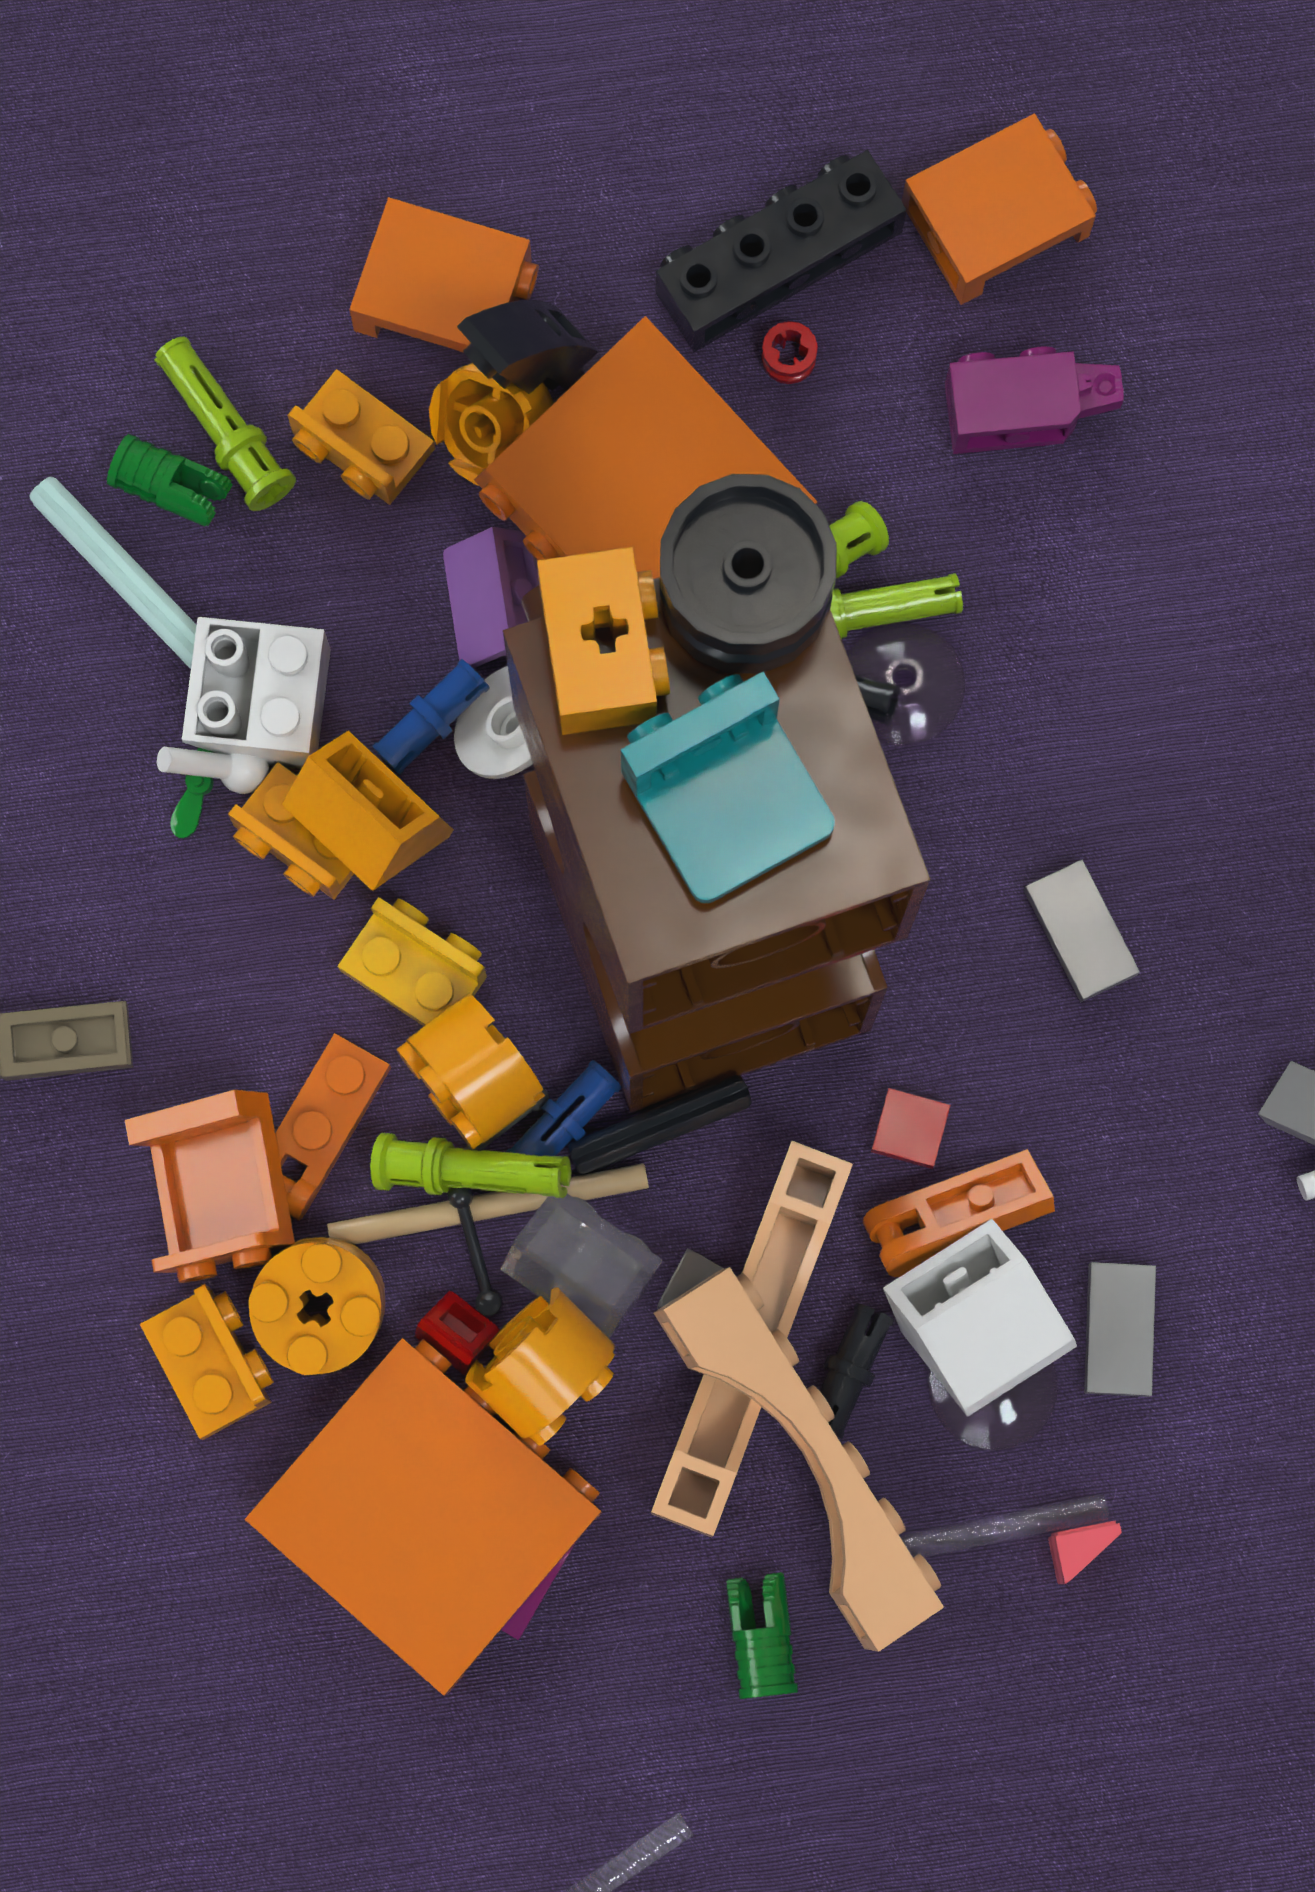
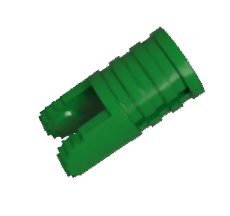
M127 434L121 441L114 454L107 475L108 486L115 489L120 488L129 495H136L143 501L152 502L161 509L204 527L209 526L216 514L214 511L215 507L207 499H212L213 501L225 499L233 485L231 483L232 480L227 476L183 456L173 455L164 448L159 449L150 442H143L132 434Z
M782 1572L764 1576L762 1595L764 1599L766 1628L756 1629L751 1589L746 1579L742 1577L726 1581L732 1639L736 1645V1651L734 1652L735 1661L738 1663L737 1678L740 1680L739 1699L798 1693V1683H795L794 1678L796 1673L795 1664L792 1661L793 1646L790 1644V1635L792 1633L786 1582Z

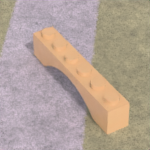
M791 1141L742 1271L753 1283L762 1298L764 1306L757 1311L771 1333L779 1329L786 1338L789 1335L853 1166L850 1162L795 1141ZM703 1374L651 1514L712 1538L740 1467L761 1406L749 1396L723 1381Z
M730 1267L719 1270L653 1314L688 1369L719 1379L752 1398L781 1424L802 1451L819 1485L829 1520L832 1552L829 1593L863 1648L879 1652L944 1608L935 1593L936 1590L941 1588V1583L930 1564L921 1554H917L914 1557L910 1554L899 1536L906 1531L905 1526L891 1503L884 1497L877 1501L864 1481V1478L870 1475V1471L861 1454L849 1441L842 1445L828 1422L835 1417L825 1397L814 1385L806 1389L793 1368L794 1365L799 1363V1358L789 1340L779 1329L771 1333L757 1310L762 1308L764 1304L753 1283L744 1273L736 1277Z

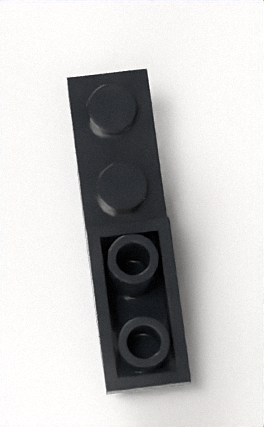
M520 300L488 308L466 317L457 326L471 342L463 352L488 379L493 378L504 389L513 383L528 394L532 393L542 382L551 391L555 390L559 385L568 390L586 373L583 366L598 353L558 307L540 300Z

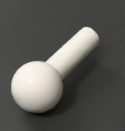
M162 747L157 756V766L161 772L221 779L222 783L229 790L239 794L254 792L269 772L268 762L265 759L245 754H222Z

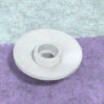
M508 666L497 670L484 679V682L489 685L490 689L487 692H483L457 718L454 742L459 759L474 774L489 779H500L515 775L533 764L513 707Z

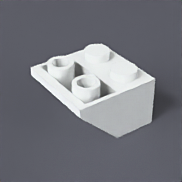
M198 617L182 742L215 753L245 754L260 757L268 762V766H275L279 762L287 768L301 769L308 756L319 748L331 651L324 629Z
M990 1219L883 1287L901 1333L967 1417L1077 1347L1073 1335L1028 1261L993 1219Z

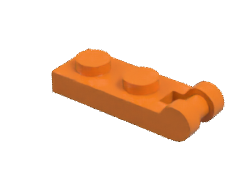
M335 1033L275 1133L281 1167L287 1157L307 1167L297 1182L283 1175L290 1216L298 1221L303 1218L391 1070V1066L387 1062Z
M1026 1149L882 1203L866 1213L863 1218V1225L871 1241L880 1243L882 1249L879 1257L888 1275L901 1277L990 1219H993L1000 1229L1004 1231L1055 1212L1054 1196L1029 1150ZM918 1223L921 1228L909 1234H903L906 1227Z

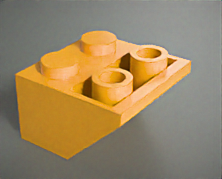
M349 730L308 756L281 804L372 891L444 842L454 831Z

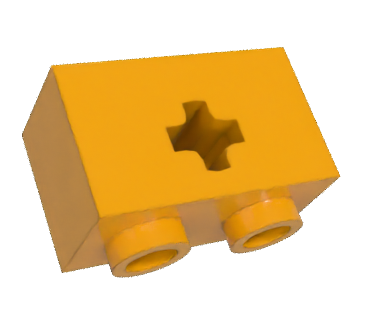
M633 547L537 560L539 586L562 735L641 724L657 716L656 696L670 695V684L664 647L648 648L644 620L658 618L652 571H636ZM610 627L611 635L616 640L615 652L600 654L599 645L595 641V629Z

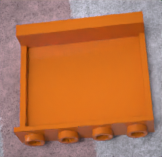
M646 316L474 479L482 488L479 496L485 506L499 519L505 521L510 518L526 535L523 539L525 547L536 560L633 547L636 571L651 570L653 579L660 577L661 538L675 508L701 485L731 474H763L800 488L815 504L817 503L816 499Z
M402 1338L244 1520L445 1696L463 1677L465 1671L591 1523L601 1515V1510L592 1503L600 1492L571 1467L562 1477L545 1463L543 1458L549 1453L550 1449L545 1444L538 1446L530 1437L521 1438L516 1432L512 1434L493 1417L496 1412L469 1385L463 1391L444 1375L452 1364L424 1339L413 1348Z

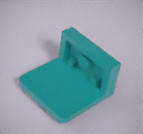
M764 671L745 682L740 674H734L718 681L699 695L698 701L701 706L675 720L672 719L669 713H663L645 721L628 734L627 739L630 745L621 749V773L692 896L701 903L716 901L826 840L834 830L835 819L777 720L780 699Z

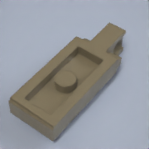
M126 1001L0 1013V1079L10 1081L134 1068L129 1008Z

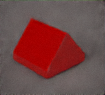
M449 1290L420 1320L414 1337L420 1341L424 1339L444 1356L455 1369L466 1376L475 1360L480 1358L489 1346L488 1344L501 1329L453 1291Z

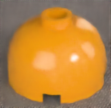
M471 363L453 371L448 378L441 381L434 389L429 406L431 433L436 445L443 441L445 442L448 451L454 457L453 460L448 462L454 471L473 484L478 485L474 479L554 402L543 382L530 394L513 383L504 389L493 378L488 379Z

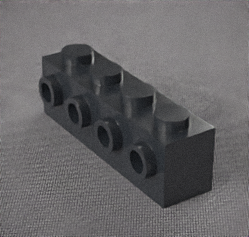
M868 149L851 159L848 155L835 158L819 171L817 179L799 189L796 185H790L781 189L769 198L765 204L766 208L747 219L743 215L735 216L721 224L714 231L712 239L694 249L690 245L680 247L663 259L660 264L661 268L656 270V294L693 352L698 351L903 232L907 209Z

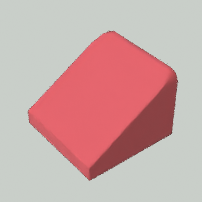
M1110 1521L1051 1533L1048 1541L1058 1584H1067L1111 1544L1122 1533L1120 1523L1116 1524V1521Z

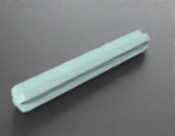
M47 477L40 482L30 493L33 505L191 669L197 625L56 478Z

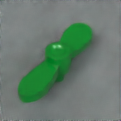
M199 747L197 749L198 751L212 752ZM186 776L187 790L178 802L170 822L172 833L179 839L188 838L195 833L202 813L204 795L210 793L214 786L213 778Z

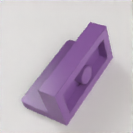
M490 527L446 548L443 552L459 661L463 659L473 669L501 656H506L503 630L528 622L521 600L526 593L539 585L537 560L525 547L523 539L526 535L522 531Z

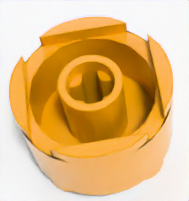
M468 993L407 1038L406 1042L398 1047L396 1051L418 1080L422 1079L431 1091L428 1097L450 1126L454 1125L466 1143L472 1149H475L536 1105L538 1101L545 1097V1094L542 1092L543 1088L539 1080L508 1037L505 1039L497 1028L491 1024L495 1021L473 995Z
M326 1237L298 1240L295 1244L285 1247L276 1254L258 1274L248 1300L251 1326L263 1350L274 1361L296 1373L314 1375L340 1370L356 1361L368 1349L381 1327L385 1313V1287L382 1276L370 1257L355 1245ZM310 1290L316 1297L327 1292L332 1297L333 1302L327 1309L329 1319L325 1320L319 1313L310 1317L305 1312L304 1306L309 1301L305 1291Z
M556 1287L551 1289L550 1304L540 1295L500 1330L488 1344L494 1350V1358L486 1368L476 1359L466 1375L465 1382L521 1438L530 1437L539 1446L547 1442L562 1427L566 1420L563 1412L580 1396L588 1402L596 1397L610 1382L614 1373L607 1366L615 1356L613 1353L615 1344Z

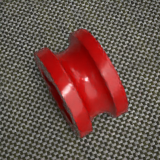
M792 321L778 323L768 331L763 340L761 355L763 369L770 378L779 383L794 384L803 381L809 377L815 368L818 349L816 337L808 327L801 323ZM786 341L797 342L799 344V355L804 357V360L799 362L794 357L793 365L782 364L779 362L780 351L774 347L780 344L784 349Z

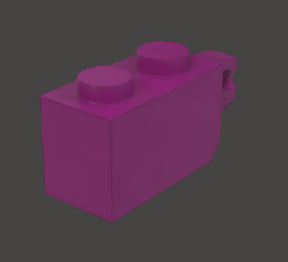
M1047 346L1027 349L1021 352L1019 357L995 359L994 354L987 352L968 354L959 358L958 362L949 364L945 380L953 454L1063 444L1073 433L1078 419L1121 409L1124 401V389L1119 365L1075 363L1074 351L1057 353L1055 348Z

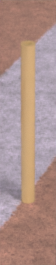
M641 1163L573 1176L570 1180V1186L561 1185V1187H566L568 1191L564 1198L542 1196L540 1194L495 1191L474 1195L469 1206L473 1220L476 1222L648 1189L645 1165ZM443 1201L328 1223L327 1227L329 1238L356 1245L460 1225L461 1221L457 1208H454L449 1201Z

